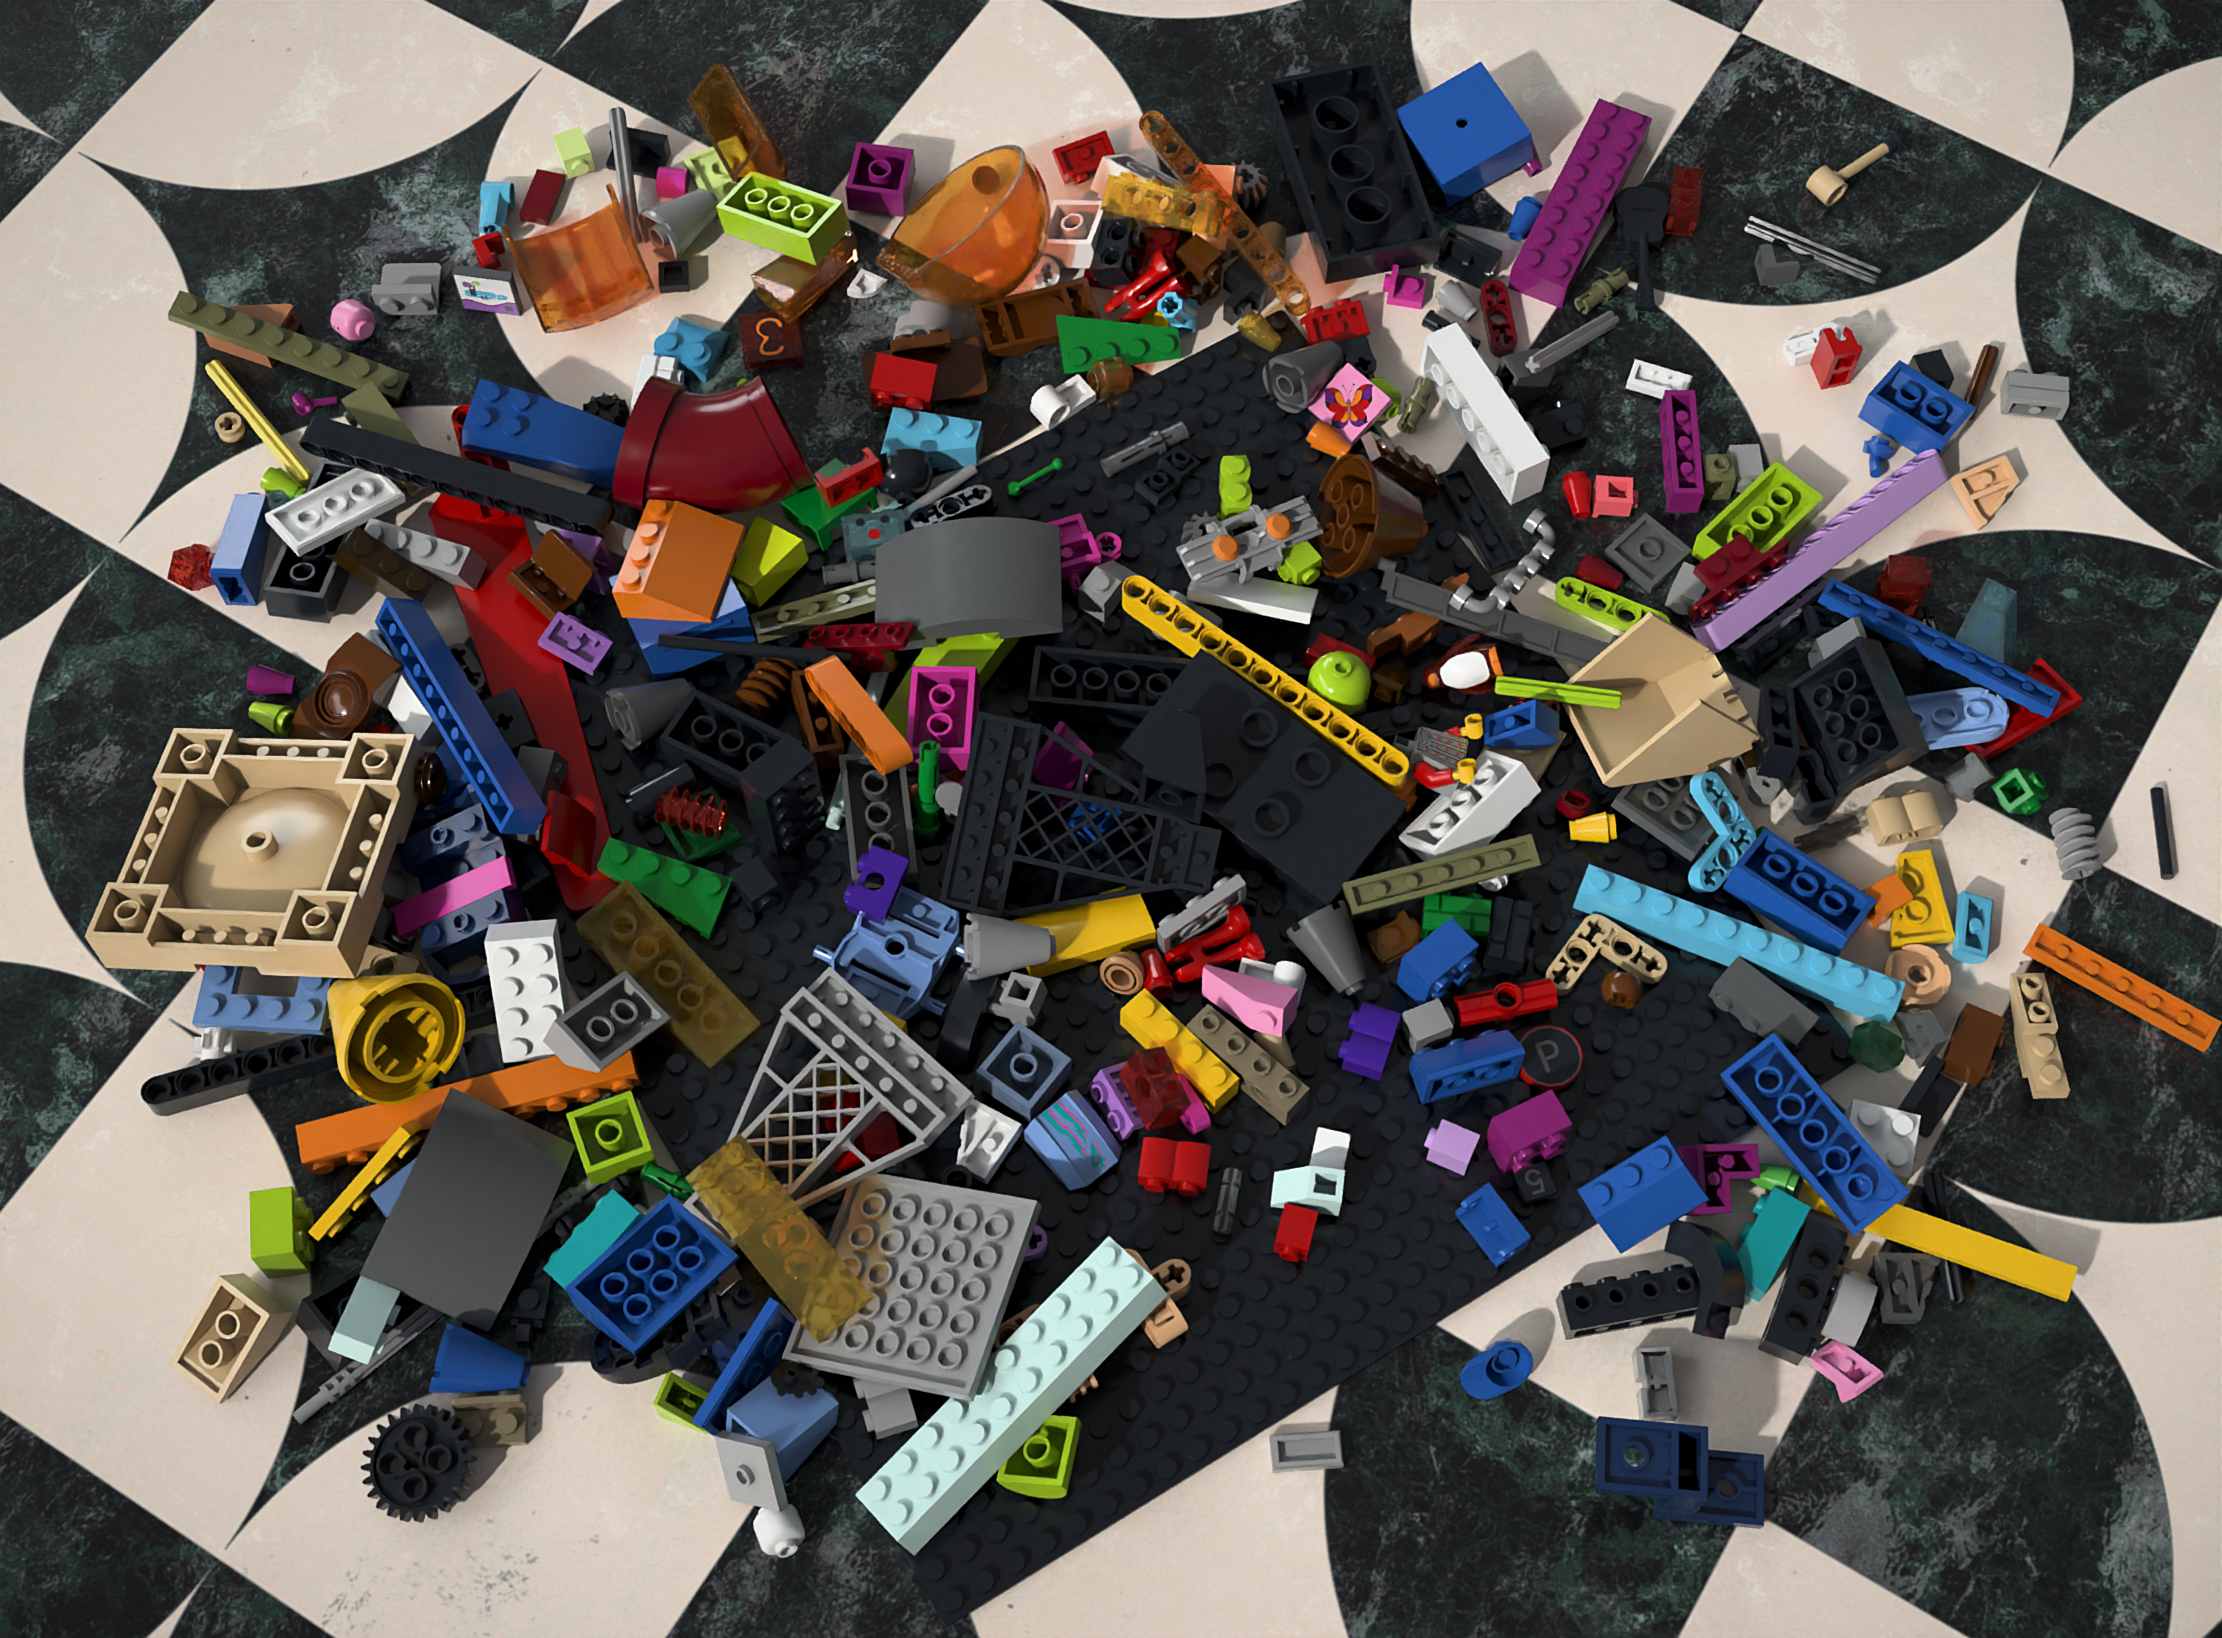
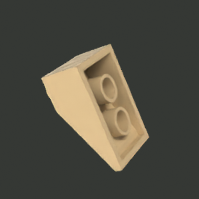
M244 1273L220 1275L169 1365L217 1403H223L276 1343L294 1311Z

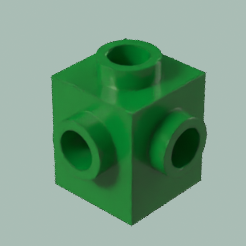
M2011 769L2001 777V780L1991 786L1998 796V802L2008 813L2030 815L2038 811L2042 807L2041 802L2050 797L2044 788L2046 787V782L2038 772L2028 769Z

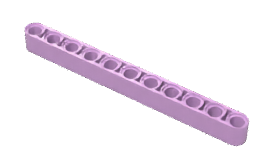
M1937 449L1925 450L1914 456L1789 550L1787 553L1788 558L1782 566L1777 569L1771 568L1757 584L1753 586L1747 585L1733 601L1729 603L1725 601L1719 605L1712 616L1705 620L1701 618L1692 624L1691 628L1696 638L1706 644L1710 649L1709 651L1714 653L1722 651L1948 480L1949 475Z

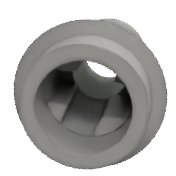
M1451 279L1435 295L1439 300V305L1466 322L1473 319L1479 311V308L1475 306V303L1459 282L1455 283Z

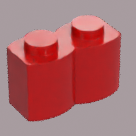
M1143 1138L1138 1184L1143 1185L1146 1190L1151 1192H1163L1165 1189L1173 1188L1184 1196L1193 1197L1198 1196L1199 1193H1206L1211 1146L1197 1142H1177L1164 1138Z

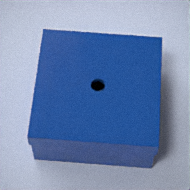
M1481 61L1394 111L1408 149L1448 208L1533 159L1531 132Z
M619 574L608 578L612 589ZM730 574L712 623L626 618L656 682L724 654L658 647L659 634L745 643L755 641L746 605Z

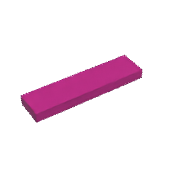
M505 855L392 907L398 936L403 939L418 934V928L501 888L508 892L517 888L511 859Z

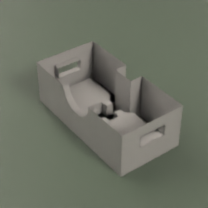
M1635 1348L1632 1353L1635 1383L1642 1382V1388L1636 1394L1639 1420L1675 1422L1679 1414L1671 1348ZM1660 1353H1666L1663 1356H1655ZM1651 1411H1668V1412H1651Z

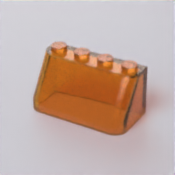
M718 63L712 65L689 95L687 101L732 181L739 183L750 171L784 181L788 174L787 162L740 81L729 66Z

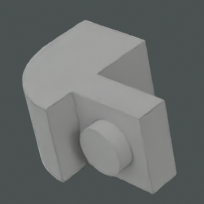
M927 300L914 301L909 313L898 316L893 340H895L896 336L902 334H911L914 337L924 335L925 332L933 329H940L942 332L949 331L951 340L961 339L965 320L941 303Z
M1011 971L1008 981L1000 980L986 1013L1009 1018L1013 1025L1019 1021L1024 1026H1031L1036 1022L1047 996V988L1040 978Z
M1842 1267L1838 1276L1839 1280L1834 1297L1828 1307L1822 1325L1821 1335L1854 1348L1871 1312L1878 1286H1875L1876 1280L1870 1278L1866 1273Z

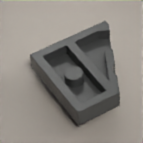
M1876 1253L1873 1256V1263L1878 1286L1882 1323L1916 1324L1922 1318L1925 1309V1298L1930 1294L1933 1285L1931 1279L1935 1267L1940 1263V1257L1929 1253Z

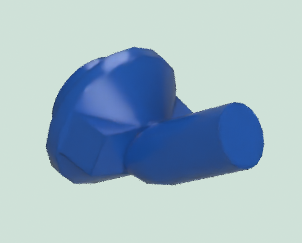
M1872 436L1871 441H1864L1863 453L1870 455V476L1879 478L1882 475L1881 459H1890L1894 448L1889 446V440Z

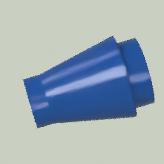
M1524 196L1522 200L1517 201L1507 235L1515 241H1522L1524 236L1533 227L1543 205L1537 199L1530 196Z

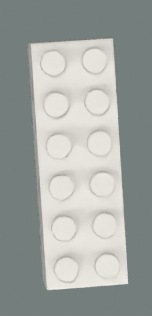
M1457 322L1426 335L1420 372L1424 378L1428 377L1434 382L1433 391L1509 504L1512 505L1541 492L1550 461V453L1544 444H1540L1535 437L1531 424L1528 421H1524L1519 413L1516 402L1512 398L1509 399L1506 395L1500 379L1497 376H1493L1488 368L1485 357L1481 353L1478 354L1473 347L1470 335L1466 331L1463 332Z

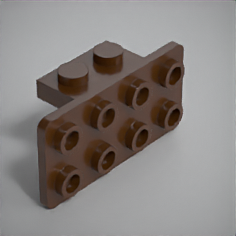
M940 329L929 330L924 335L914 337L911 334H902L896 336L895 340H889L890 350L864 354L861 358L869 406L872 412H882L875 405H871L870 386L877 353L937 364V386L933 403L985 395L988 391L980 343L976 337L951 340L949 331L942 332Z

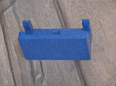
M1489 1182L1460 1203L1462 1206L1455 1211V1215L1496 1268L1525 1249L1530 1241L1531 1236Z

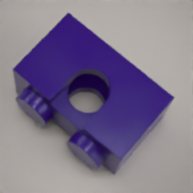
M875 845L871 846L869 853L863 852L856 870L861 871L857 883L850 882L844 894L843 900L848 901L846 904L847 911L884 926L910 867L909 859ZM871 877H877L884 882L883 887L876 891L867 889L865 885Z

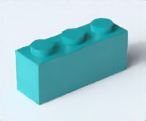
M1773 1187L1768 1197L1761 1194L1752 1212L1757 1214L1754 1223L1746 1222L1737 1240L1742 1242L1736 1254L1744 1274L1745 1295L1757 1302L1766 1293L1811 1209L1807 1204L1776 1187Z
M612 1189L607 1195L598 1200L595 1209L586 1220L580 1222L574 1228L572 1236L565 1244L552 1253L549 1262L543 1270L565 1289L569 1283L645 1215L625 1197Z

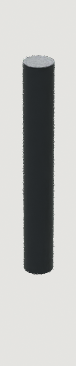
M2155 787L2150 789L2160 875L2161 879L2169 880L2174 878L2164 791L2163 788Z

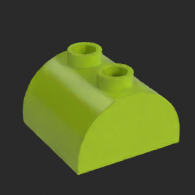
M1051 1415L999 1468L996 1481L1007 1489L1028 1496L1048 1499L1066 1496L1082 1426L1081 1421L1077 1417Z

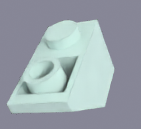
M1305 1166L1275 1172L1270 1207L1284 1208L1285 1203L1318 1211L1320 1214L1339 1216L1345 1170Z

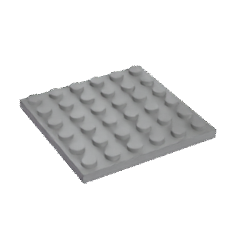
M879 1173L848 1187L782 1359L789 1360V1362L795 1364L801 1363L806 1365L807 1368L974 1401L1042 1206L1037 1200Z

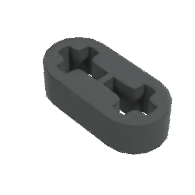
M461 643L448 646L454 657L459 655L460 658H463L465 665L460 668L467 677L471 674L478 681L479 684L476 686L471 684L478 697L484 695L488 690V685L481 665L471 650Z

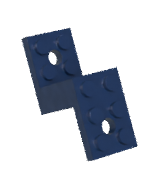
M1599 1416L1596 1430L1595 1492L1653 1497L1654 1519L1761 1529L1764 1526V1455L1708 1449L1707 1426ZM1629 1448L1637 1449L1643 1456V1464L1636 1467L1629 1465L1624 1459V1451ZM1722 1479L1731 1481L1736 1488L1735 1496H1723L1718 1490V1481Z

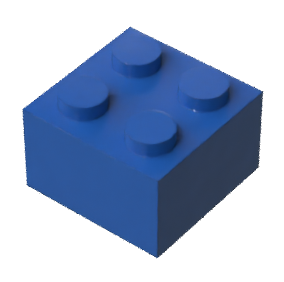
M1451 917L1402 957L1396 983L1418 1006L1437 998L1442 1002L1448 996L1450 988L1455 984L1458 986L1463 985L1472 976L1473 972L1471 970L1477 961L1475 957L1479 945Z

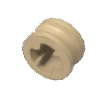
M224 413L215 421L216 431L225 442H236L245 434V426L237 413ZM229 424H233L231 430H227Z

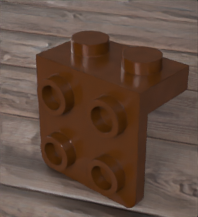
M550 529L542 538L531 558L514 569L506 580L548 620L552 621L558 611L564 614L575 606L595 575L596 569L557 530Z

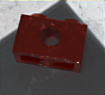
M1675 165L1668 190L1669 209L1665 220L1664 233L1693 237L1700 213L1704 169Z
M1889 555L1874 586L1875 599L1906 615L1913 616L1918 604L1923 603L1926 588H1930L1932 583V571L1927 570V557Z
M1164 1046L1136 1051L1119 1072L1146 1130L1174 1125L1191 1105Z

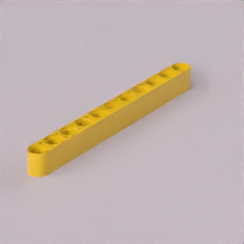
M1139 575L1130 576L1125 579L1122 584V607L1133 618L1192 658L1200 648L1389 791H1398L1404 787L1409 770V761L1402 752L1148 579ZM1132 594H1140V595H1142V596H1140V597H1132V596H1130V595H1132ZM1157 611H1165V612H1167V613L1161 615V614H1157V613H1155V612H1157ZM1189 628L1192 629V631L1184 632L1180 629ZM1208 645H1214V646H1216V647H1218V648H1216V649H1208V648H1206V646H1208ZM1236 662L1243 664V666L1235 667L1231 664ZM1258 680H1265V681H1268L1269 683H1268V684H1259V683H1257L1256 681H1258ZM1288 697L1294 699L1295 701L1286 702L1283 700V698ZM1316 715L1319 716L1321 719L1312 720L1308 716ZM1335 733H1343V734H1345L1347 737H1345V738H1339V737L1335 736L1334 734H1335ZM1369 751L1372 752L1374 755L1365 756L1360 752ZM1387 769H1396L1400 773L1391 774Z

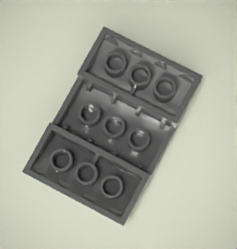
M1009 517L963 518L919 527L900 534L878 546L875 559V623L914 622L916 625V630L906 648L891 651L938 646L939 638L999 632L1000 639L1063 632L1061 539L1059 526Z
M451 1087L359 1275L397 1289L402 1295L488 1333L539 1232L568 1166L575 1144Z

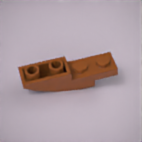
M1466 572L1458 577L1451 576L1443 581L1439 587L1456 592L1462 584L1468 585L1469 576ZM1412 610L1411 614L1406 613L1402 615L1394 624L1386 628L1380 627L1374 630L1368 637L1365 653L1379 659L1399 648L1402 654L1407 657L1432 640L1448 622Z

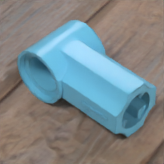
M483 181L480 191L482 204L479 224L480 232L490 234L499 231L501 235L506 234L509 208L513 209L515 203L514 184L512 182Z
M1166 292L1164 297L1158 300L1157 310L1170 322V327L1178 328V333L1188 334L1196 332L1198 302L1193 299L1184 300L1176 292Z

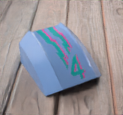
M1076 1089L1066 1092L1059 1100L1035 1117L1024 1130L1025 1141L1070 1191L1091 1184L1119 1161L1122 1151L1113 1134Z

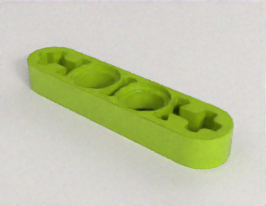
M1564 577L1556 585L1554 599L1559 606L1623 632L1629 630L1641 617H1644L1650 611L1671 623L1667 615L1573 577ZM1568 589L1573 590L1570 597L1564 595ZM1585 594L1586 596L1584 603H1581L1580 599L1582 598V595ZM1592 599H1601L1606 604V607L1602 610H1596L1590 606L1589 602ZM1622 610H1628L1634 614L1635 619L1628 622L1623 621L1618 613Z

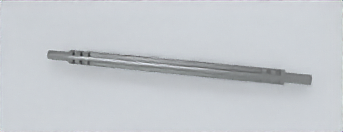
M587 1177L576 1187L570 1186L556 1197L549 1207L535 1240L552 1228L554 1222L578 1203L583 1202L582 1198L601 1183L591 1184ZM425 1304L420 1306L387 1333L389 1336L381 1354L373 1352L368 1365L356 1360L350 1362L319 1387L321 1391L294 1411L292 1415L301 1425L328 1402L333 1404L444 1313Z

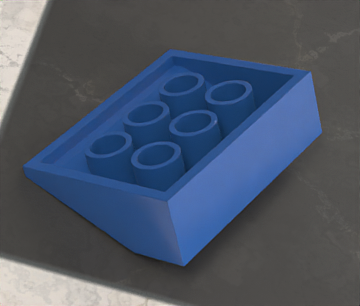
M668 1194L617 1242L569 1283L565 1289L574 1307L592 1324L636 1355L740 1258L683 1205Z

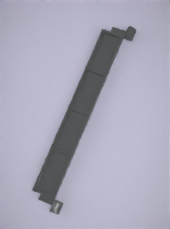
M1381 557L1378 562L1377 568L1385 571L1380 589L1388 591L1386 602L1581 667H1585L1620 637L1613 635L1609 644L1507 609L1501 611L1496 607L1487 613L1472 612L1465 607L1458 611L1449 604L1456 592L1394 572L1397 564L1396 561Z

